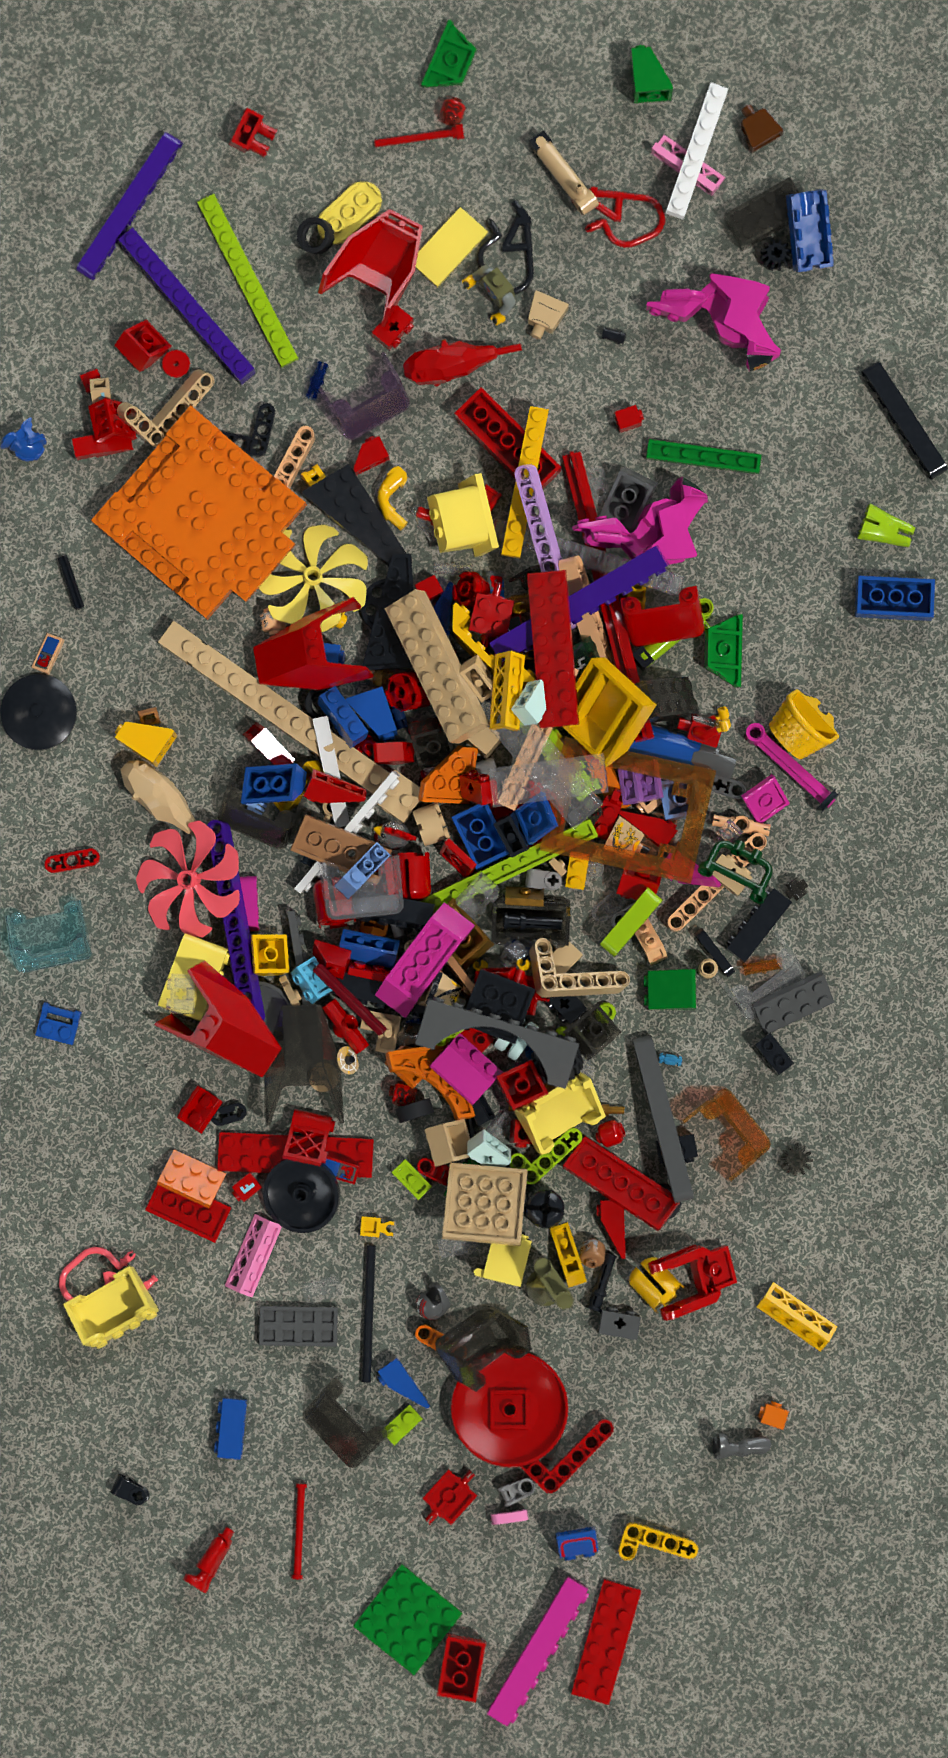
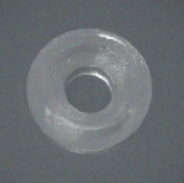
M592 859L587 867L589 877L597 878L603 874V863L598 859Z

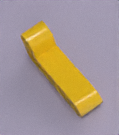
M630 1522L625 1526L618 1547L620 1557L627 1561L635 1557L639 1544L687 1559H692L698 1554V1546L694 1541L635 1522ZM630 1527L638 1529L636 1536L630 1537L627 1534ZM651 1532L657 1535L656 1541L652 1543L646 1540L647 1534ZM673 1538L676 1541L673 1548L665 1546L667 1539ZM679 1541H683L681 1545L685 1547H688L689 1544H692V1548L694 1549V1551H690L689 1554H686V1550L680 1548V1552H678L677 1550L680 1544ZM624 1546L632 1547V1554L629 1556L623 1555L622 1548Z

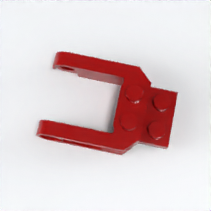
M691 1245L648 1263L650 1274L653 1275L655 1272L674 1269L690 1263L695 1287L698 1290V1293L661 1308L662 1320H673L716 1303L721 1295L720 1290L722 1288L737 1283L727 1245L713 1250Z

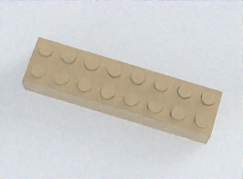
M415 589L386 607L385 610L449 742L460 744L490 726L477 696L459 673L462 665L426 592Z

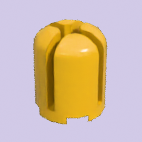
M649 1257L640 1264L666 1293L663 1295L637 1267L631 1272L629 1283L657 1314L658 1311L656 1309L661 1305L667 1306L678 1296L676 1291L680 1287L684 1289V1286L668 1269L655 1272L654 1275L650 1274L648 1263L658 1258Z

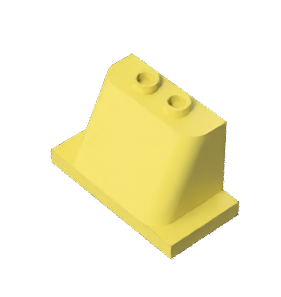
M479 473L458 483L459 489L427 497L430 509L429 515L433 521L434 536L437 539L440 553L473 548L474 556L479 557L499 547L482 473Z

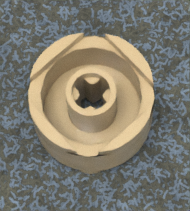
M435 802L412 811L424 846L450 838L447 827L443 828V826H446L443 815H438V813H441L438 803Z

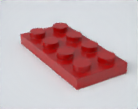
M157 1184L145 1211L216 1243L232 1207L213 1200L210 1208H207Z

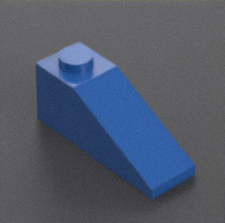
M398 1358L378 1371L380 1375L377 1378L383 1386L387 1385L390 1389L425 1408L431 1406Z

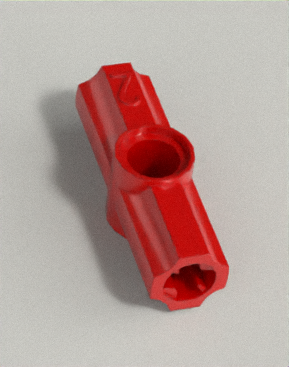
M335 998L322 1007L334 1024V1033L338 1037L344 1038L355 1054L360 1053L369 1046L366 1039L357 1029V1019L352 1015H347Z

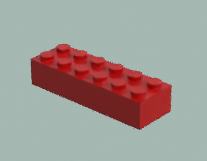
M481 387L454 413V419L515 478V470L519 466L525 430ZM543 448L541 449L537 469L542 489L561 472V466Z

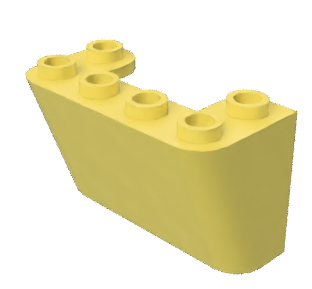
M128 1266L113 1275L115 1280L87 1296L78 1295L63 1304L84 1346L100 1349L108 1344V1340L112 1338L118 1339L124 1335L126 1330L136 1329L141 1325L140 1322L146 1319L151 1320L157 1316L159 1309L134 1267Z

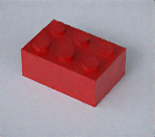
M453 1634L447 1635L437 1696L476 1703L486 1640Z

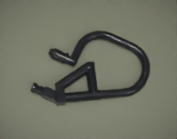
M518 200L513 201L511 205L514 206L519 217L514 219L502 244L503 252L525 251L527 277L520 286L514 288L515 295L524 291L531 284L534 276L531 216L519 204ZM490 218L486 220V225L494 236L486 240L478 250L477 264L479 268L485 265L483 256L486 249L502 238V234L499 231L500 228ZM519 226H523L525 243L511 244Z

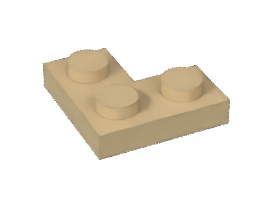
M370 1011L387 1028L382 1035H378L375 1051L381 1053L395 1051L402 1017ZM363 1020L361 1021L360 1029L373 1031Z

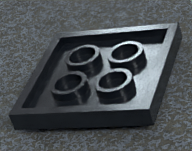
M481 969L466 1010L470 1011L471 1008L482 1011L481 1015L488 1017L490 1013L501 1016L500 1020L508 1022L509 1019L520 1022L519 1026L522 1027L536 989ZM472 1027L513 1044H516L518 1036L511 1032L495 1027Z

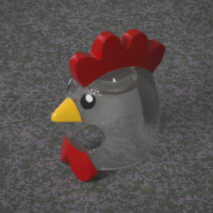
M391 820L373 828L375 831L374 841L392 848V851L404 848L409 841H416L417 838L410 834L409 829L404 823L397 820Z

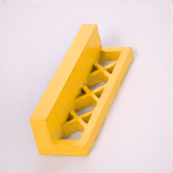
M514 651L495 654L489 729L506 728L517 731L520 728V720L511 709L523 689L525 655ZM505 658V664L501 667L502 659ZM504 677L503 683L500 686V680ZM502 695V701L500 704H498V700ZM500 714V723H497V717Z
M774 1282L757 1305L758 1309L820 1352L829 1343L837 1329V1326ZM774 1290L775 1292H777L780 1295L781 1299H777L776 1297L771 1295L772 1291ZM788 1303L794 1304L797 1310L791 1309ZM804 1314L810 1315L813 1321L807 1320ZM820 1325L830 1329L829 1333L824 1332Z

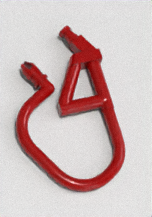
M591 187L589 189L596 198L615 199L614 212L600 202L595 207V209L614 222H621L622 204L625 199L645 201L652 204L658 213L659 222L652 232L631 241H622L616 238L606 219L596 220L585 227L586 232L591 233L603 227L608 239L613 244L623 248H631L656 237L663 230L665 213L661 204L655 198L644 194L598 190V187Z

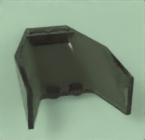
M282 1005L273 1032V1036L282 1049L264 1076L265 1124H271L281 1091L284 1087L324 1085L327 1087L337 1119L340 1123H344L341 1070L337 1064V1050L321 1005Z

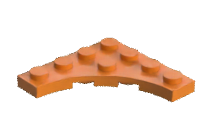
M449 1043L445 1046L436 1045L434 1050L419 1047L390 1051L385 1054L389 1072L409 1073L433 1085L446 1099L455 1120L468 1119L475 1116L473 1106L429 1067Z

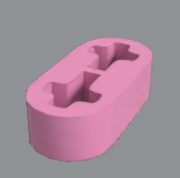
M526 1509L490 1515L492 1525L528 1520Z

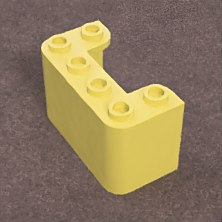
M185 933L158 1006L201 1021L209 1005L187 971L195 965L206 961L224 976L222 969L231 963L229 949Z

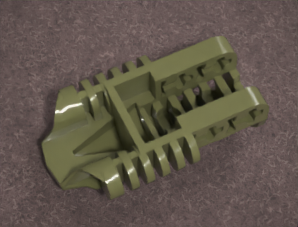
M537 1259L534 1263L535 1271L526 1282V1291L529 1298L539 1306H550L556 1303L561 1309H569L573 1305L574 1299L548 1259Z

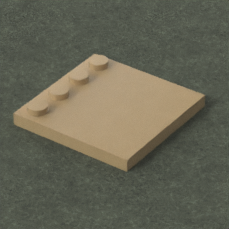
M450 1163L442 1239L520 1246L527 1169Z

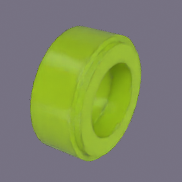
M602 1003L599 1005L597 1017L601 1021L610 1022L614 1019L616 1010L612 1004Z

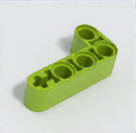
M647 888L600 945L615 957L663 900L650 888Z
M571 1128L554 1142V1147L558 1144L564 1146L565 1152L563 1155H556L553 1147L551 1152L540 1155L531 1164L524 1155L515 1153L511 1156V1163L509 1165L511 1168L527 1169V1172L534 1171L536 1173L535 1181L526 1182L528 1185H533L581 1142L582 1133L576 1128ZM570 1132H572L573 1134L577 1132L578 1141H571L569 1145H571L572 1147L568 1149L567 1145L564 1142H562L561 1139L565 1138V1141H567L570 1138ZM516 1156L523 1159V1165L518 1168L512 1164V1159ZM544 1157L548 1158L551 1162L550 1167L547 1169L542 1168L539 1164L540 1160Z

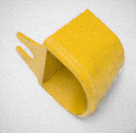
M796 689L786 696V700L779 707L769 726L774 736L788 752L798 759H804L832 744L839 738V735L834 728V717L829 712L825 715L819 710L818 705L821 702L817 698L806 696Z

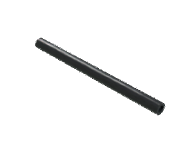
M366 1246L362 1383H371L376 1246Z

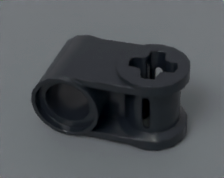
M119 1474L110 1493L134 1505H141L149 1499L147 1488ZM141 1491V1492H142L141 1496H142L143 1498H141L140 1500H137V1495H135V1493H138V1492Z

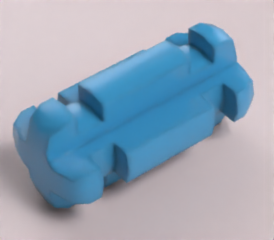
M660 1053L658 1061L660 1064L663 1062L667 1065L675 1066L677 1064L681 1066L682 1056L676 1057V1055H663V1053Z

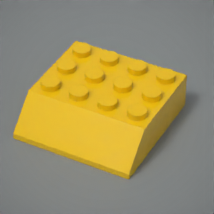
M605 657L591 658L576 683L580 725L562 727L602 765L608 767L629 750L656 707V704Z

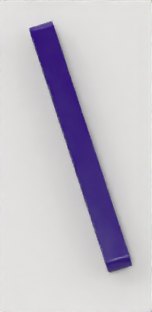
M212 820L207 825L216 835V842L211 849L213 867L218 865L224 858L226 844L234 847L230 825L220 820ZM220 825V831L218 833L217 828ZM223 844V845H224V849H223V851L221 852V845ZM238 871L233 879L216 881L219 896H228L235 890H239L240 900L238 906L228 916L223 917L233 977L237 989L247 997L251 994L250 1001L264 1021L265 1012L258 975L253 973L251 936ZM230 881L231 886L228 889L227 884ZM237 918V925L235 926L234 921ZM240 937L241 943L238 945V938ZM242 956H244L243 964L241 963ZM247 975V976H248V980H247V982L245 983L244 978H245V976Z

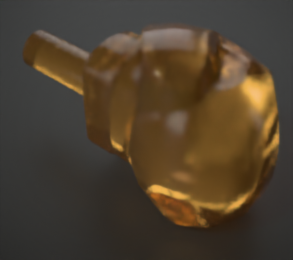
M375 670L373 672L374 678H372L373 685L387 690L390 682L388 679L394 675V672Z

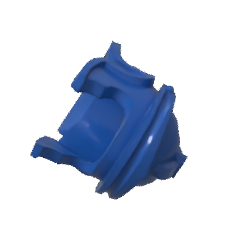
M30 417L22 423L17 432H10L3 437L0 442V448H10V451H13L20 460L37 461L45 450L43 446L47 444L44 434L32 431L33 425L32 418Z

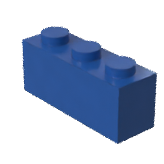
M336 686L319 696L317 704L350 749L366 739L369 731Z
M343 929L339 947L352 951L351 961H362L366 964L381 965L385 968L393 969L400 941Z
M223 1398V1401L219 1402L218 1413L221 1414V1421H217L216 1433H219V1441H215L214 1453H218L217 1458L242 1459L247 1408L246 1399Z

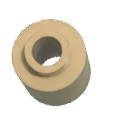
M704 959L698 965V974L704 979L713 978L718 971V965L712 959ZM705 966H709L711 968L710 973L704 972Z

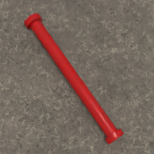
M296 1483L297 1505L293 1574H291V1579H303L301 1566L304 1501L307 1484Z

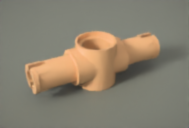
M714 814L712 826L728 828L729 831L737 834L751 835L752 833H762L765 836H769L770 831L768 830L771 827V824L754 822V820L748 819L745 816L725 817ZM739 820L744 821L746 829H738L736 822Z

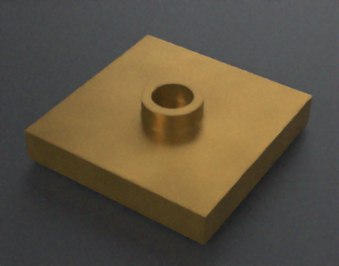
M506 886L505 904L543 907L544 888L541 890L537 888Z

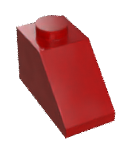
M371 436L362 444L353 468L356 476L390 460L380 436L376 438Z
M387 742L373 744L375 763L399 765L414 762L415 751L412 743Z
M315 939L312 955L336 978L343 979L350 964L352 951Z

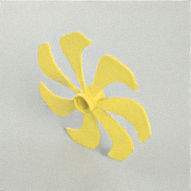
M327 525L309 527L304 533L303 541L310 567L307 568L290 551L280 564L301 572L303 575L279 577L270 574L259 587L262 593L275 595L304 582V586L298 595L289 604L283 607L268 606L272 618L288 624H293L302 619L306 610L309 589H315L320 610L334 605L335 603L320 587L321 582L339 589L349 598L354 597L361 604L362 608L366 601V586L364 582L353 578H322V574L345 564H355L367 570V556L356 546L344 544L319 569L316 566L322 543L326 539L338 535L339 532ZM285 530L283 534L290 538L292 530ZM310 575H314L317 577V579L310 580L308 577ZM341 613L325 619L321 623L322 632L337 625L341 619Z

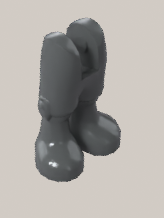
M718 1433L717 1437H713V1455L715 1459H723L734 1455L745 1457L753 1454H765L771 1448V1441L768 1437L742 1439L737 1443H730L724 1433Z

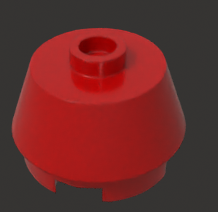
M473 571L460 574V580L457 585L453 586V599L457 600L460 606L464 605L467 609L473 608L476 592L490 593L489 583L477 572Z

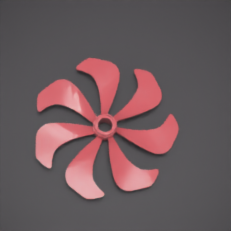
M194 821L188 824V827L196 837V852L191 870H187L179 832L175 829H167L154 834L150 842V848L159 846L166 848L174 856L183 871L178 874L165 865L150 859L142 863L136 882L140 893H144L147 885L153 880H177V886L157 894L150 900L148 905L149 914L157 928L170 930L166 917L167 911L176 897L186 889L179 914V927L184 934L203 938L211 932L212 927L202 924L197 918L194 906V888L210 913L219 918L228 916L239 904V890H235L228 896H219L206 889L200 883L201 879L212 881L233 879L238 873L239 861L238 851L230 844H226L224 858L218 865L200 874L196 872V869L213 848L216 842V835L202 821ZM188 876L191 878L190 883L187 881Z

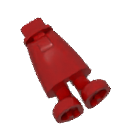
M225 1527L222 1534L218 1533L219 1537L212 1540L205 1554L196 1564V1567L201 1570L199 1574L195 1576L186 1574L183 1580L206 1594L212 1578H215L219 1566L229 1551L232 1543L230 1539L234 1531Z

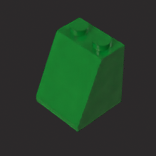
M638 45L635 48H631L630 65L634 104L671 101L673 85L651 47Z
M696 969L648 971L647 975H644V987L648 989V995H644V1006H648V1010H694L696 1008Z

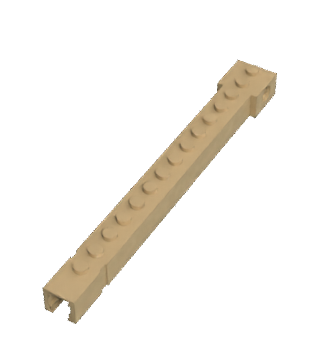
M175 621L171 623L158 641L161 647L185 664L191 665L195 671L321 759L313 718L266 685H260L259 680L209 645H205L201 639ZM331 732L333 743L323 747L324 750L330 752L335 749L339 772L361 788L367 789V792L373 795L390 773L354 747L350 749L344 740ZM396 771L401 775L398 778L399 784L393 790L389 789L386 793L388 797L381 805L377 803V806L405 825L413 814L412 811L421 802L418 800L420 787Z

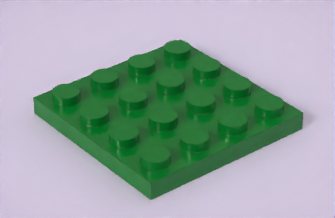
M401 1564L353 1627L411 1674L415 1675L463 1612Z

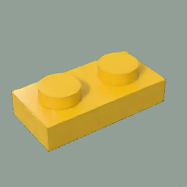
M570 851L565 887L584 890L589 861L588 853Z

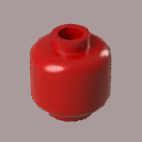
M616 1120L600 1124L598 1132L595 1133L598 1143H602L607 1148L622 1143L623 1137L626 1136L622 1123H618Z

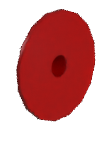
M180 350L170 351L163 358V370L170 377H182L190 368L189 357Z

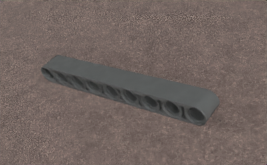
M648 1035L632 1039L674 1203L694 1199L652 1036Z

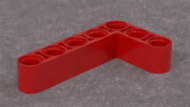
M608 1419L598 1421L551 1470L540 1460L520 1467L543 1491L550 1494L554 1493L612 1435L614 1426ZM602 1423L610 1425L611 1428L608 1433L600 1432L599 1428ZM587 1438H596V1445L588 1447L586 1445ZM581 1451L583 1453L582 1460H573V1452ZM533 1465L541 1466L542 1472L539 1475L531 1473L530 1470ZM561 1465H567L569 1472L566 1475H561L558 1472V1468ZM547 1479H553L556 1482L553 1489L545 1487L544 1483Z

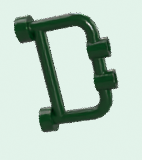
M727 840L716 842L707 860L700 863L698 867L699 874L704 877H711L713 872L716 871L752 889L750 899L758 904L764 903L767 896L765 889L772 877L773 869L768 861L761 858L763 853L758 849H753L751 852L744 849L745 843L741 840H736L734 843ZM727 848L731 850L733 855L748 859V862L752 865L762 866L765 869V873L760 884L714 862L720 849Z

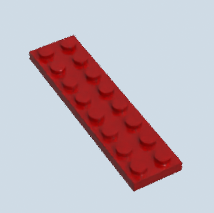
M559 570L527 574L536 680H542L544 683L546 711L540 721V728L580 725L567 571Z
M219 1132L217 1171L270 1173L279 1162L284 1160L283 1153L288 1135ZM294 1136V1137H295L296 1140H299V1139L303 1138L304 1136ZM323 1137L311 1138L315 1144L323 1141ZM328 1137L325 1152H328L327 1156L360 1166L357 1177L372 1178L374 1139ZM308 1141L300 1144L304 1150L312 1147ZM295 1146L289 1149L288 1153L298 1154L300 1151ZM315 1150L308 1153L309 1157L319 1158Z

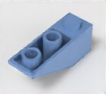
M376 842L334 886L349 899L390 857V854Z

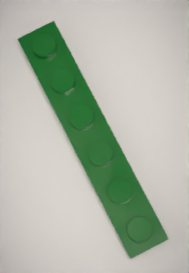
M649 439L646 459L759 475L762 454Z

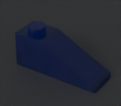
M452 582L448 583L434 606V610L447 637L451 633L449 628L453 596Z

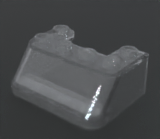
M399 855L389 857L378 868V877L368 878L349 899L334 886L340 880L338 866L334 863L325 862L319 864L322 896L326 914L330 919L341 920L392 915L402 911L404 901Z

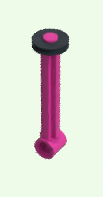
M752 723L747 727L745 733L746 740L750 744L758 746L820 803L817 810L820 808L823 812L836 801V797L840 792L837 794L835 790L833 792L827 790L772 740L761 724ZM750 731H759L760 737H751Z

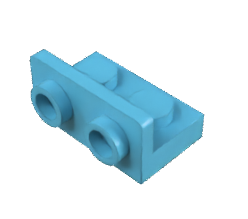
M315 956L297 966L291 972L293 981L299 985L303 991V996L311 1004H314L317 1000L333 991L313 972L315 966L319 964Z

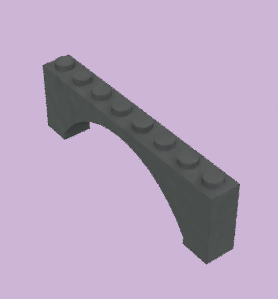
M438 997L428 1000L416 1045L434 1050L436 1044L444 1038L464 1029L482 1026L503 1029L518 1036L533 1049L546 1071L548 1077L547 1084L566 1089L579 1046L578 1043H575V1038L565 1036L564 1039L558 1038V1033L546 1030V1033L538 1032V1027L527 1025V1028L521 1027L518 1021L511 1019L508 1022L501 1021V1016L491 1013L489 1017L481 1015L482 1011L471 1008L470 1011L464 1010V1005L452 1002V1005L444 1004L445 1000Z

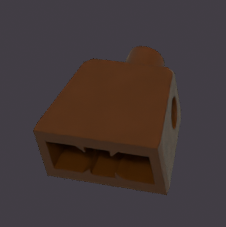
M749 104L741 110L745 119L741 121L740 127L751 153L783 135L784 130L766 109L762 108L755 112L752 105Z

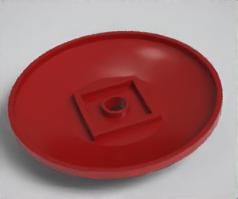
M501 1350L479 1358L463 1372L453 1392L451 1415L460 1441L474 1456L495 1466L520 1467L541 1459L556 1446L567 1424L568 1399L561 1379L545 1361L527 1352ZM507 1405L515 1407L513 1415H507L504 1412V1408Z

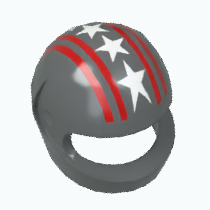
M438 1282L430 1283L428 1292H421L416 1300L418 1313L428 1320L439 1319L451 1306L446 1293ZM437 1294L439 1295L440 1301H436L435 1299Z

